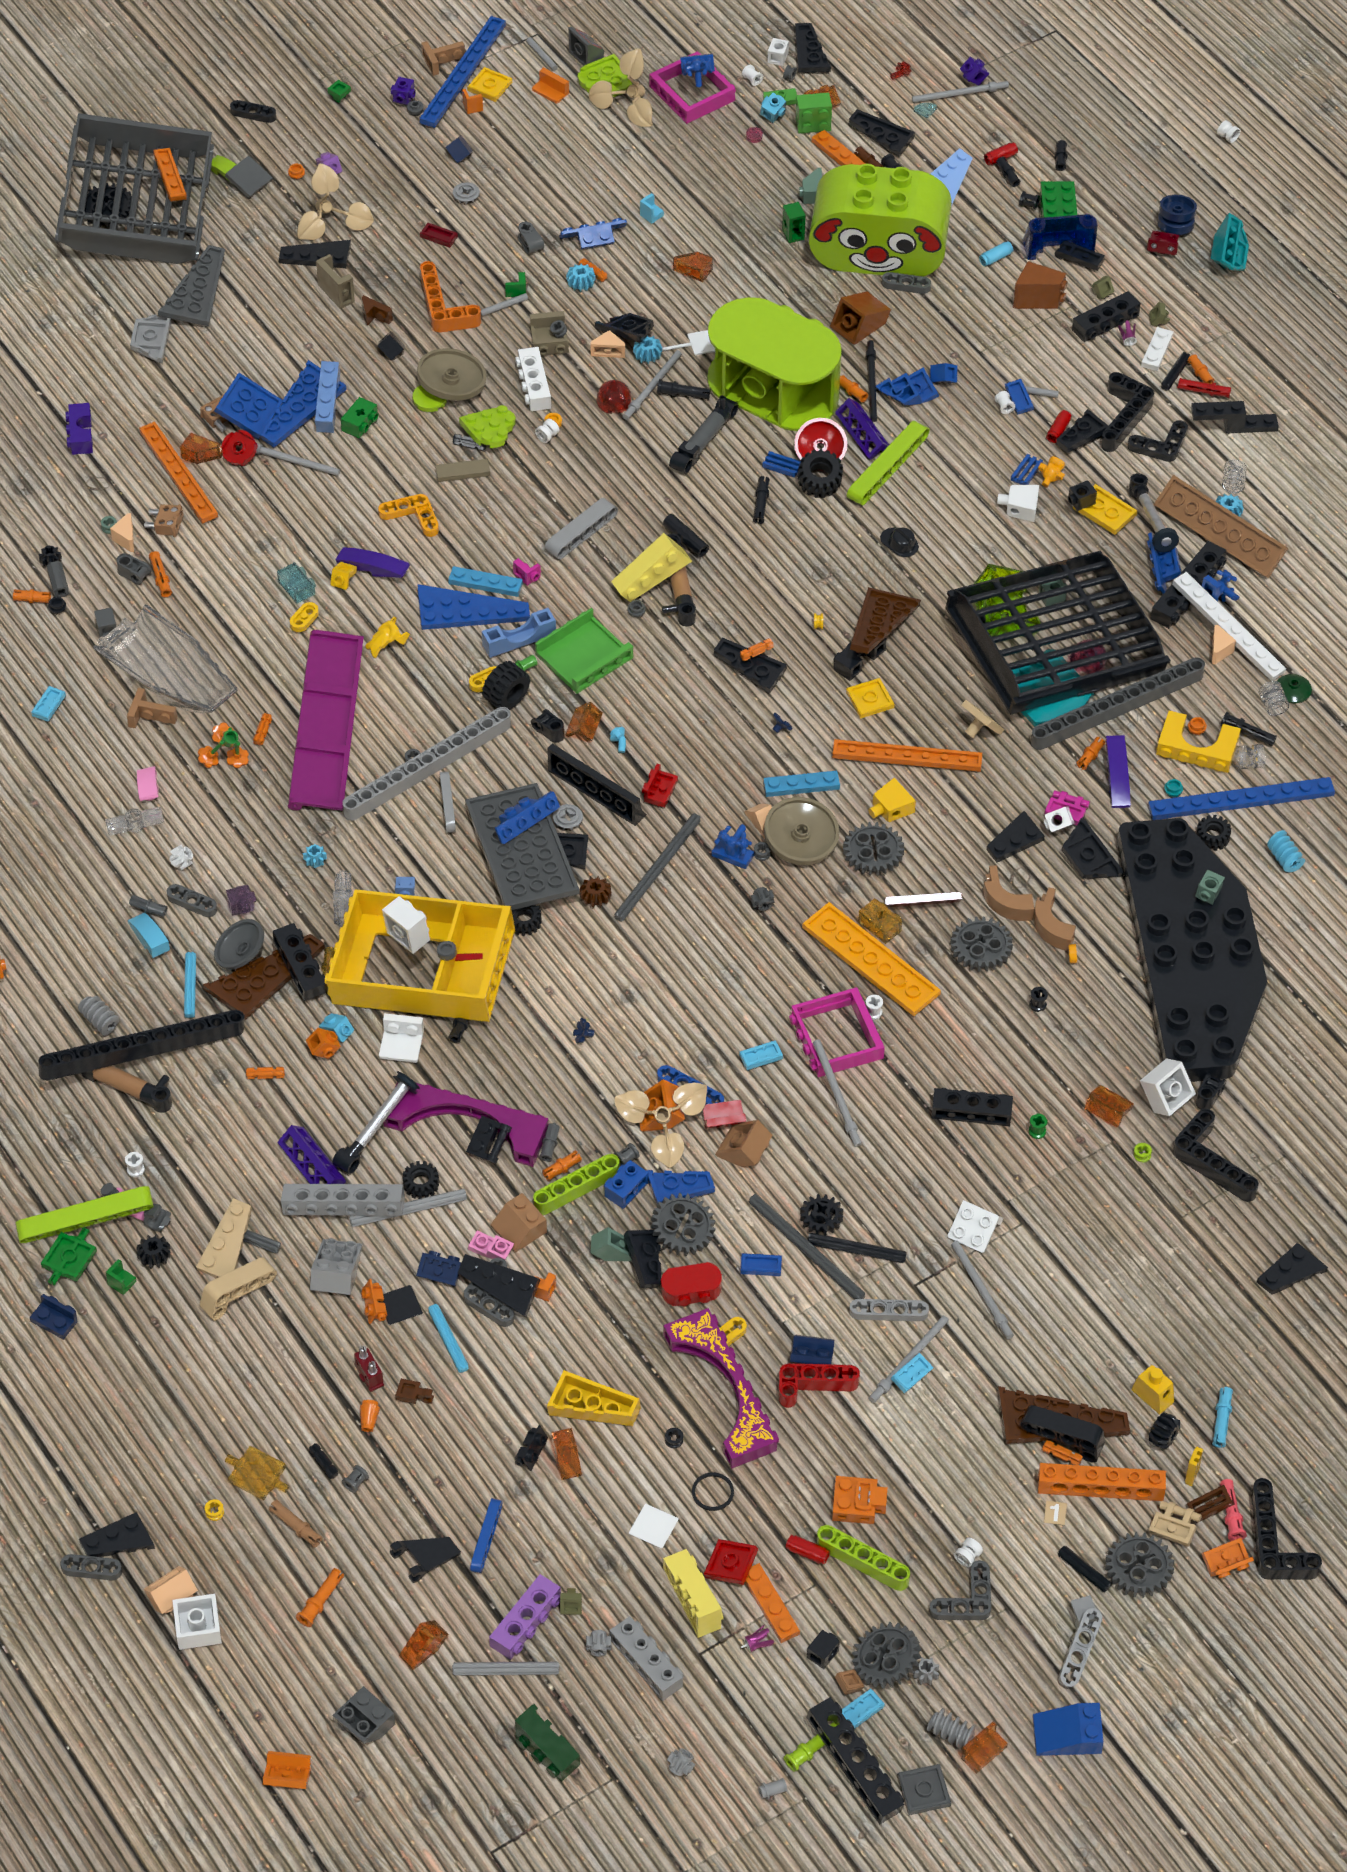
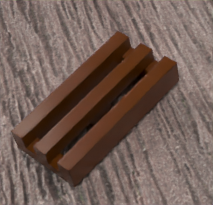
M1225 1485L1187 1503L1188 1508L1194 1509L1196 1513L1202 1515L1200 1521L1234 1505ZM1222 1493L1224 1494V1495H1222V1496H1220V1497H1218V1498H1216V1499H1214V1500H1211V1501L1205 1503L1204 1505H1202V1506H1200V1507L1194 1509V1507H1196V1506H1198V1505H1200V1504H1202V1503H1204V1502H1206V1501H1208V1500H1210V1499H1212V1498H1214V1497H1216V1496H1218V1495H1220V1494H1222Z

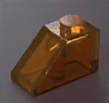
M700 252L678 255L673 258V271L700 282H704L713 270V257Z
M191 432L180 446L181 458L195 464L220 459L223 456L220 443Z
M572 1428L551 1432L552 1447L561 1480L582 1476Z
M435 1620L422 1622L399 1656L414 1670L440 1649L449 1634Z

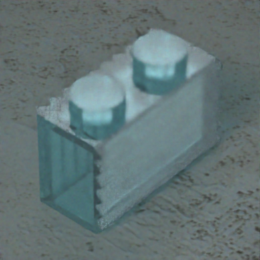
M293 562V564L277 571L278 582L296 604L315 595V581L307 577L306 571L302 566L299 567Z

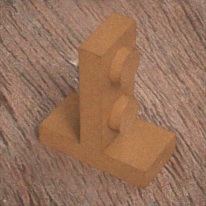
M428 41L421 43L422 56L433 76L439 74L440 64L461 59L465 54L463 41L431 49Z
M142 688L137 689L127 713L128 727L135 729L140 717L176 724L178 719L176 707L148 702L145 689Z

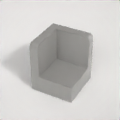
M1091 1595L1071 1601V1606L1076 1616V1629L1083 1612L1089 1608H1096ZM1094 1613L1087 1615L1090 1620L1087 1626H1082L1083 1628L1093 1629L1090 1628L1092 1622L1097 1621L1094 1618Z

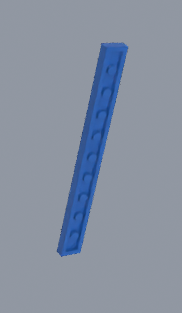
M493 16L488 19L419 118L420 124L433 128L436 127L506 26V20Z
M1326 777L1154 800L1148 802V808L1152 820L1331 797L1334 796L1335 790L1331 778Z

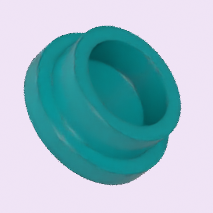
M1170 779L1165 784L1164 791L1167 795L1176 797L1182 794L1183 785L1177 779Z

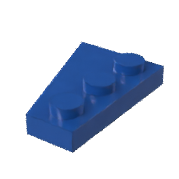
M646 1170L657 1204L662 1202L664 1197L669 1199L671 1194L677 1198L678 1194L681 1193L682 1197L685 1198L688 1193L690 1198H694L695 1196L715 1192L710 1172L685 1171L684 1173L664 1171V1173H653V1170Z

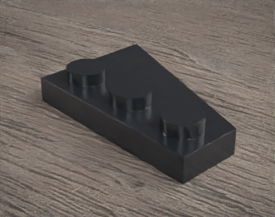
M1087 409L1082 418H1078L1071 428H1067L1056 439L1057 445L1066 453H1069L1102 436L1108 425Z
M1297 1242L1257 1278V1283L1273 1295L1292 1287L1294 1283L1301 1280L1311 1279L1315 1274L1327 1272L1328 1267Z
M137 1512L79 1538L86 1556L106 1557L124 1551L131 1553L136 1552L137 1549H155L154 1543Z

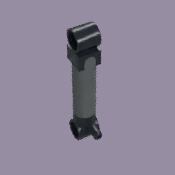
M721 395L715 409L688 441L684 440L678 447V451L672 455L669 467L687 474L691 467L700 459V453L727 420L734 418L739 404Z

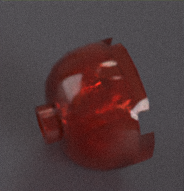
M609 380L600 386L597 393V405L603 412L612 414V412L618 411L619 414L628 409V405L631 403V392L624 382Z

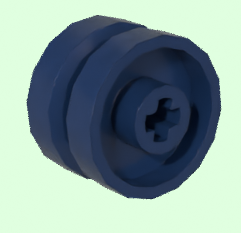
M1176 194L1162 198L1157 220L1158 227L1166 233L1177 235L1191 232L1195 224L1196 202L1187 196Z

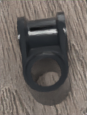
M544 709L540 716L531 720L532 727L551 742L558 743L563 741L565 737L564 723L548 709Z
M1208 1072L1198 1090L1196 1106L1200 1110L1211 1109L1222 1094L1227 1080H1220Z

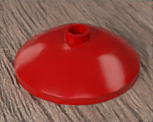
M814 418L805 422L799 428L795 436V452L801 461L806 453L809 452L811 454L812 450L819 451L817 445L822 444L824 447L823 451L829 450L830 454L835 453L837 455L836 458H840L842 461L847 450V437L841 426L833 420Z

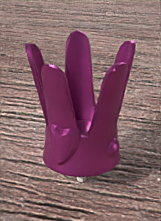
M1127 320L1125 322L1126 334L1120 325H1118V329L1122 335L1124 345L1132 346L1137 342L1135 337L1136 324H1134L1133 330H1131L1130 322Z
M765 1624L753 1634L743 1637L745 1645L741 1646V1648L747 1647L751 1653L758 1648L773 1645V1640L759 1642L766 1638L769 1632L768 1628L760 1631Z

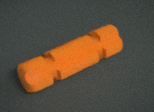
M582 258L579 261V265L581 263L584 266L588 264L590 268H593L595 278L601 282L607 279V273L587 259Z
M768 638L763 643L759 642L748 647V650L740 651V657L743 661L750 659V656L753 658L765 652V650L772 649L774 643Z
M262 714L261 721L256 730L257 734L253 738L255 745L263 744L272 721L271 714Z
M249 1067L246 1069L247 1079H255V1077H258V1079L274 1078V1076L276 1078H284L285 1076L284 1067H276V1069H273V1067H257V1069Z
M1049 1440L1044 1443L1043 1452L1048 1454L1051 1452L1053 1453L1052 1456L1065 1462L1070 1461L1072 1465L1081 1464L1082 1455L1076 1452L1073 1454V1451L1058 1444L1055 1446V1443Z

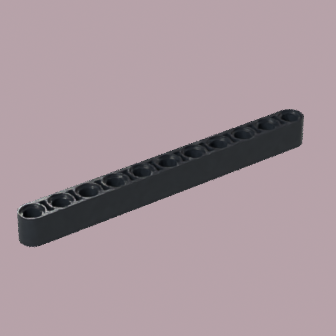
M231 1010L44 1054L38 1059L39 1077L46 1081L235 1037L244 1032V1014L239 1010Z

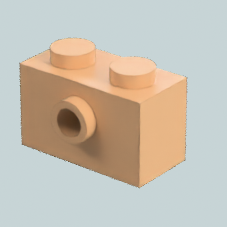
M181 1566L176 1567L144 1588L154 1609L161 1614L174 1610L173 1600L193 1597V1593L198 1591L187 1570Z

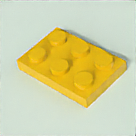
M1095 484L1093 487L1097 491L1096 504L1081 509L1078 512L1115 535L1137 515V510Z

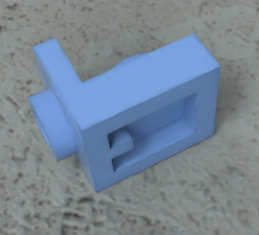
M396 877L395 894L415 896V877Z

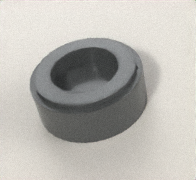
M451 941L441 942L437 946L438 957L445 961L453 959L457 954L456 945Z

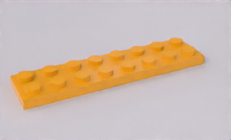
M830 902L802 924L804 930L912 1016L917 1015L940 995L941 990Z

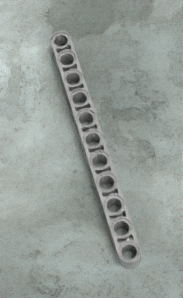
M499 707L347 796L343 800L344 817L350 821L362 817L504 733L511 727L510 710L506 707Z

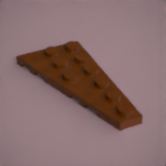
M868 587L850 650L868 654L920 606L921 600Z
M312 934L304 936L303 941L310 946L312 958H315L325 949L324 943ZM275 950L271 955L265 958L262 956L251 961L227 976L224 974L212 983L207 982L203 984V989L231 1010L243 1012L244 1019L246 1020L292 977L278 950Z
M998 1386L1006 1444L1054 1441L1029 1433L1021 1427L1022 1419L1030 1405L1096 1424L1103 1429L1104 1437L1130 1435L1126 1412L1107 1408L1096 1409L1088 1407V1404L1081 1403V1405L1070 1403L1068 1400L1040 1394L1034 1396L1024 1394V1391L1016 1390L1015 1392L1005 1390L1006 1387Z

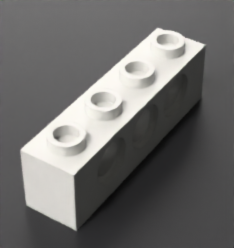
M539 347L518 349V357H515L516 367H520L518 373L519 379L523 380L521 385L522 391L526 392L524 395L526 405H529L530 411L551 409V395Z

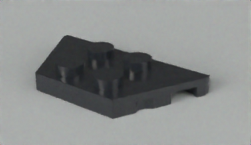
M632 313L609 318L610 322L608 323L594 322L595 329L604 332L610 330L616 336L639 343L644 340L654 327L653 320Z
M1082 817L1063 844L1062 852L1082 879L1122 877L1124 875L1123 869L1084 817Z

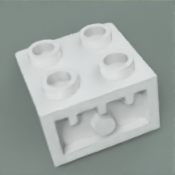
M384 1013V1033L379 1058L417 1063L424 1033L423 1018Z
M963 1200L948 1233V1238L984 1253L996 1225H1001L1003 1217Z

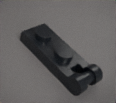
M1062 241L1060 248L1054 253L1058 259L1064 258L1098 271L1105 260V255L1068 241Z

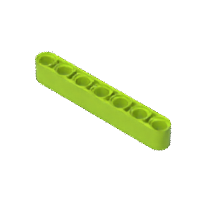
M913 420L850 486L846 495L847 498L862 506L865 505L926 440L930 429Z
M142 1186L16 1221L15 1225L19 1243H29L58 1235L61 1232L66 1233L152 1209L154 1205L150 1188Z

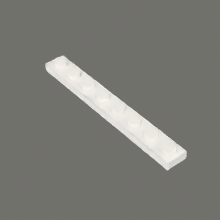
M1187 572L1173 580L1172 585L1214 626L1219 625L1236 640L1235 646L1271 681L1285 673L1286 668Z

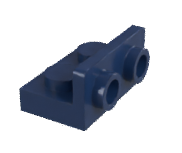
M429 1250L428 1254L422 1252L416 1274L417 1277L452 1286L457 1285L458 1271L462 1263L459 1262L460 1258L448 1255V1259L440 1257L441 1253Z
M42 1294L40 1297L41 1304L29 1317L30 1322L64 1340L78 1322L76 1311L70 1305H63L55 1297Z
M794 1335L790 1362L832 1364L835 1340Z

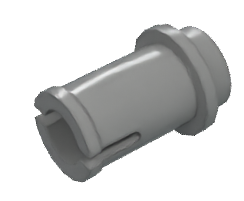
M784 1778L767 1784L761 1783V1786H758V1791L762 1799L766 1798V1800H769L770 1796L787 1792V1785Z

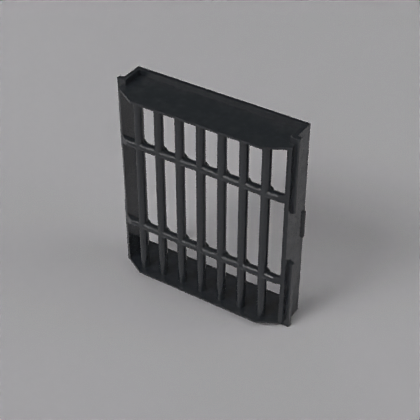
M1101 551L947 591L948 599L945 609L1010 715L1155 675L1164 671L1167 663L1171 661L1168 655L1165 656L1159 635L1110 559L1103 555ZM1091 571L1097 577L1078 582L1075 578L1076 575ZM1061 579L1069 580L1071 583L1068 586L1012 601L1008 596L1012 592ZM1099 584L1105 589V591L1086 595L1083 590L1084 588ZM1069 592L1077 593L1079 596L1076 599L1020 614L1016 609L1017 606ZM999 597L1004 602L975 610L971 603ZM1110 597L1114 604L1095 609L1091 602ZM1078 605H1083L1088 610L1027 627L1024 622L1026 619ZM1002 610L1010 611L1012 615L987 623H983L979 618L980 616ZM1118 610L1122 617L1103 622L1099 615ZM1087 618L1093 619L1096 623L1036 640L1032 635L1035 632ZM1011 623L1018 624L1020 628L993 637L987 631ZM1125 623L1130 629L1129 631L1111 635L1108 630L1110 627ZM1096 631L1102 632L1104 636L1100 639L1045 654L1040 648L1041 646ZM1020 636L1025 637L1028 643L999 650L995 644ZM1135 636L1138 644L1120 648L1116 641ZM1105 644L1109 645L1113 650L1052 667L1049 662L1050 659ZM1026 650H1032L1037 655L1012 663H1007L1004 656ZM1143 650L1148 657L1129 663L1125 655ZM1111 658L1119 659L1122 664L1062 682L1057 675L1060 672ZM1036 663L1042 664L1045 668L1044 670L1015 677L1012 671ZM1046 676L1050 677L1054 684L1020 693L1018 686L1020 683Z

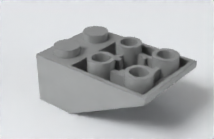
M332 1238L323 1239L311 1268L310 1290L350 1295L355 1283L363 1244L354 1241H337Z

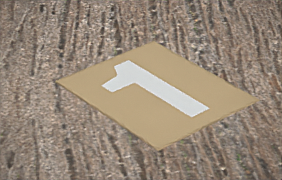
M1046 1500L1044 1523L1065 1525L1067 1503Z

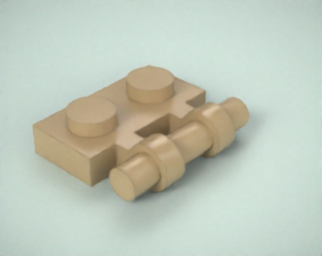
M1161 1501L1159 1509L1165 1510V1514L1156 1511L1149 1528V1533L1189 1547L1196 1531V1525L1190 1522L1191 1520L1200 1522L1202 1515L1196 1513L1194 1509L1179 1507L1174 1502L1170 1501L1167 1503ZM1176 1514L1182 1516L1183 1519L1179 1520L1177 1518L1172 1517V1515Z

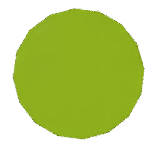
M421 385L413 392V404L424 412L438 411V408H443L447 403L446 399L432 395Z

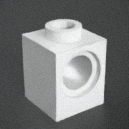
M772 39L768 49V63L784 66L789 52V41Z
M1063 807L1045 814L1044 824L1047 830L1050 829L1051 832H1056L1075 824L1069 807ZM1056 815L1062 817V823L1059 826L1054 823Z

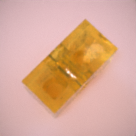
M875 898L859 910L858 923L885 944L902 931L901 917Z

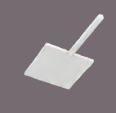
M708 330L687 334L690 343L662 348V351L692 346L694 355L715 352V348L708 337Z

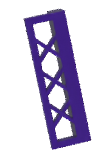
M848 398L835 411L838 418L870 460L880 450L884 451L889 446V443L858 402ZM849 408V416L844 417L842 413ZM852 420L858 421L857 428H852ZM861 431H866L865 440L860 439ZM869 443H874L876 447L869 452Z
M291 1125L277 1142L310 1184H320V1177H324L327 1184H344L346 1182L304 1127ZM290 1136L293 1138V1148H289L285 1143ZM298 1150L304 1152V1161H299ZM309 1164L315 1166L314 1175L309 1173Z

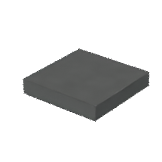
M249 155L225 174V177L248 199L272 181V177Z
M940 1764L897 1774L908 1815L951 1806L950 1796Z

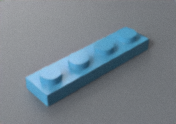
M453 566L448 579L450 585L519 597L523 585V579L455 566Z
M837 770L763 778L766 797L840 790Z

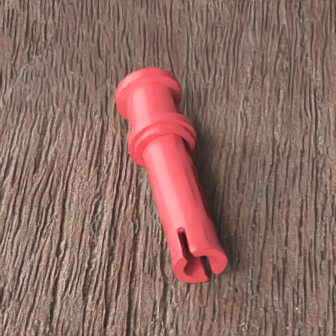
M1224 1479L1220 1482V1486L1225 1485L1234 1505L1225 1509L1226 1516L1224 1520L1225 1524L1228 1525V1539L1232 1541L1242 1538L1243 1540L1247 1534L1243 1530V1516L1238 1510L1233 1480Z

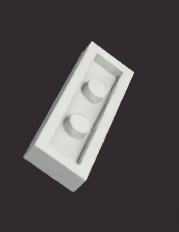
M1156 328L1142 360L1141 367L1158 371L1174 331Z

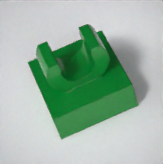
M337 80L327 88L328 94L332 95L333 99L337 102H340L341 99L351 92V86L340 80Z

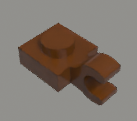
M401 1378L395 1398L398 1401L416 1404L417 1399H420L424 1403L432 1404L434 1395H432V1389L421 1388V1382Z

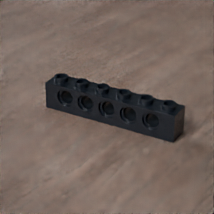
M1207 541L1180 575L1187 572L1202 586L1204 577L1210 575L1212 578H1215L1218 569L1224 567L1227 561V550ZM1171 584L1152 607L1151 620L1169 629L1174 623L1176 624L1179 621L1181 614L1188 610L1191 602Z
M829 1697L809 1709L806 1718L879 1825L900 1813L904 1806L902 1795L894 1790L889 1776L886 1773L883 1774L876 1757L870 1755L865 1741L857 1736L852 1722L849 1719L846 1720L842 1714L841 1706ZM828 1721H834L837 1726H830ZM839 1739H847L850 1744H842ZM857 1756L862 1762H855L852 1757ZM870 1774L874 1780H867L864 1775ZM882 1792L887 1798H879L876 1793Z

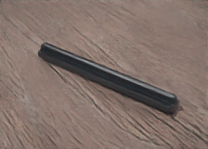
M810 1233L808 1236V1241L815 1246L901 1263L905 1262L907 1252L816 1233Z

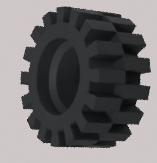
M1208 815L1207 818L1203 817L1199 821L1196 834L1210 850L1214 848V851H1217L1218 847L1221 850L1230 841L1231 825L1230 823L1227 824L1228 821L1226 819L1222 821L1223 817L1221 816L1218 819L1216 818L1217 815H1213V818ZM1216 830L1220 835L1213 836L1208 834L1207 831Z
M538 905L512 910L516 935L522 933V936H525V933H528L530 936L532 931L536 933L537 928L540 929L542 919L541 910ZM520 915H529L532 917L530 920L520 921L517 919V917Z
M416 1161V1165L411 1163L410 1168L408 1166L405 1168V1171H403L404 1190L407 1191V1195L410 1196L412 1194V1198L415 1199L418 1196V1199H421L422 1196L429 1197V1194L433 1196L434 1191L437 1192L439 1175L433 1164L429 1163L427 1165V1161H423V1164H420V1161ZM419 1176L429 1179L424 1184H416L413 1180Z

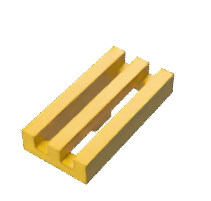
M1199 1447L1194 1449L1188 1464L1185 1484L1193 1486L1200 1469L1203 1449Z

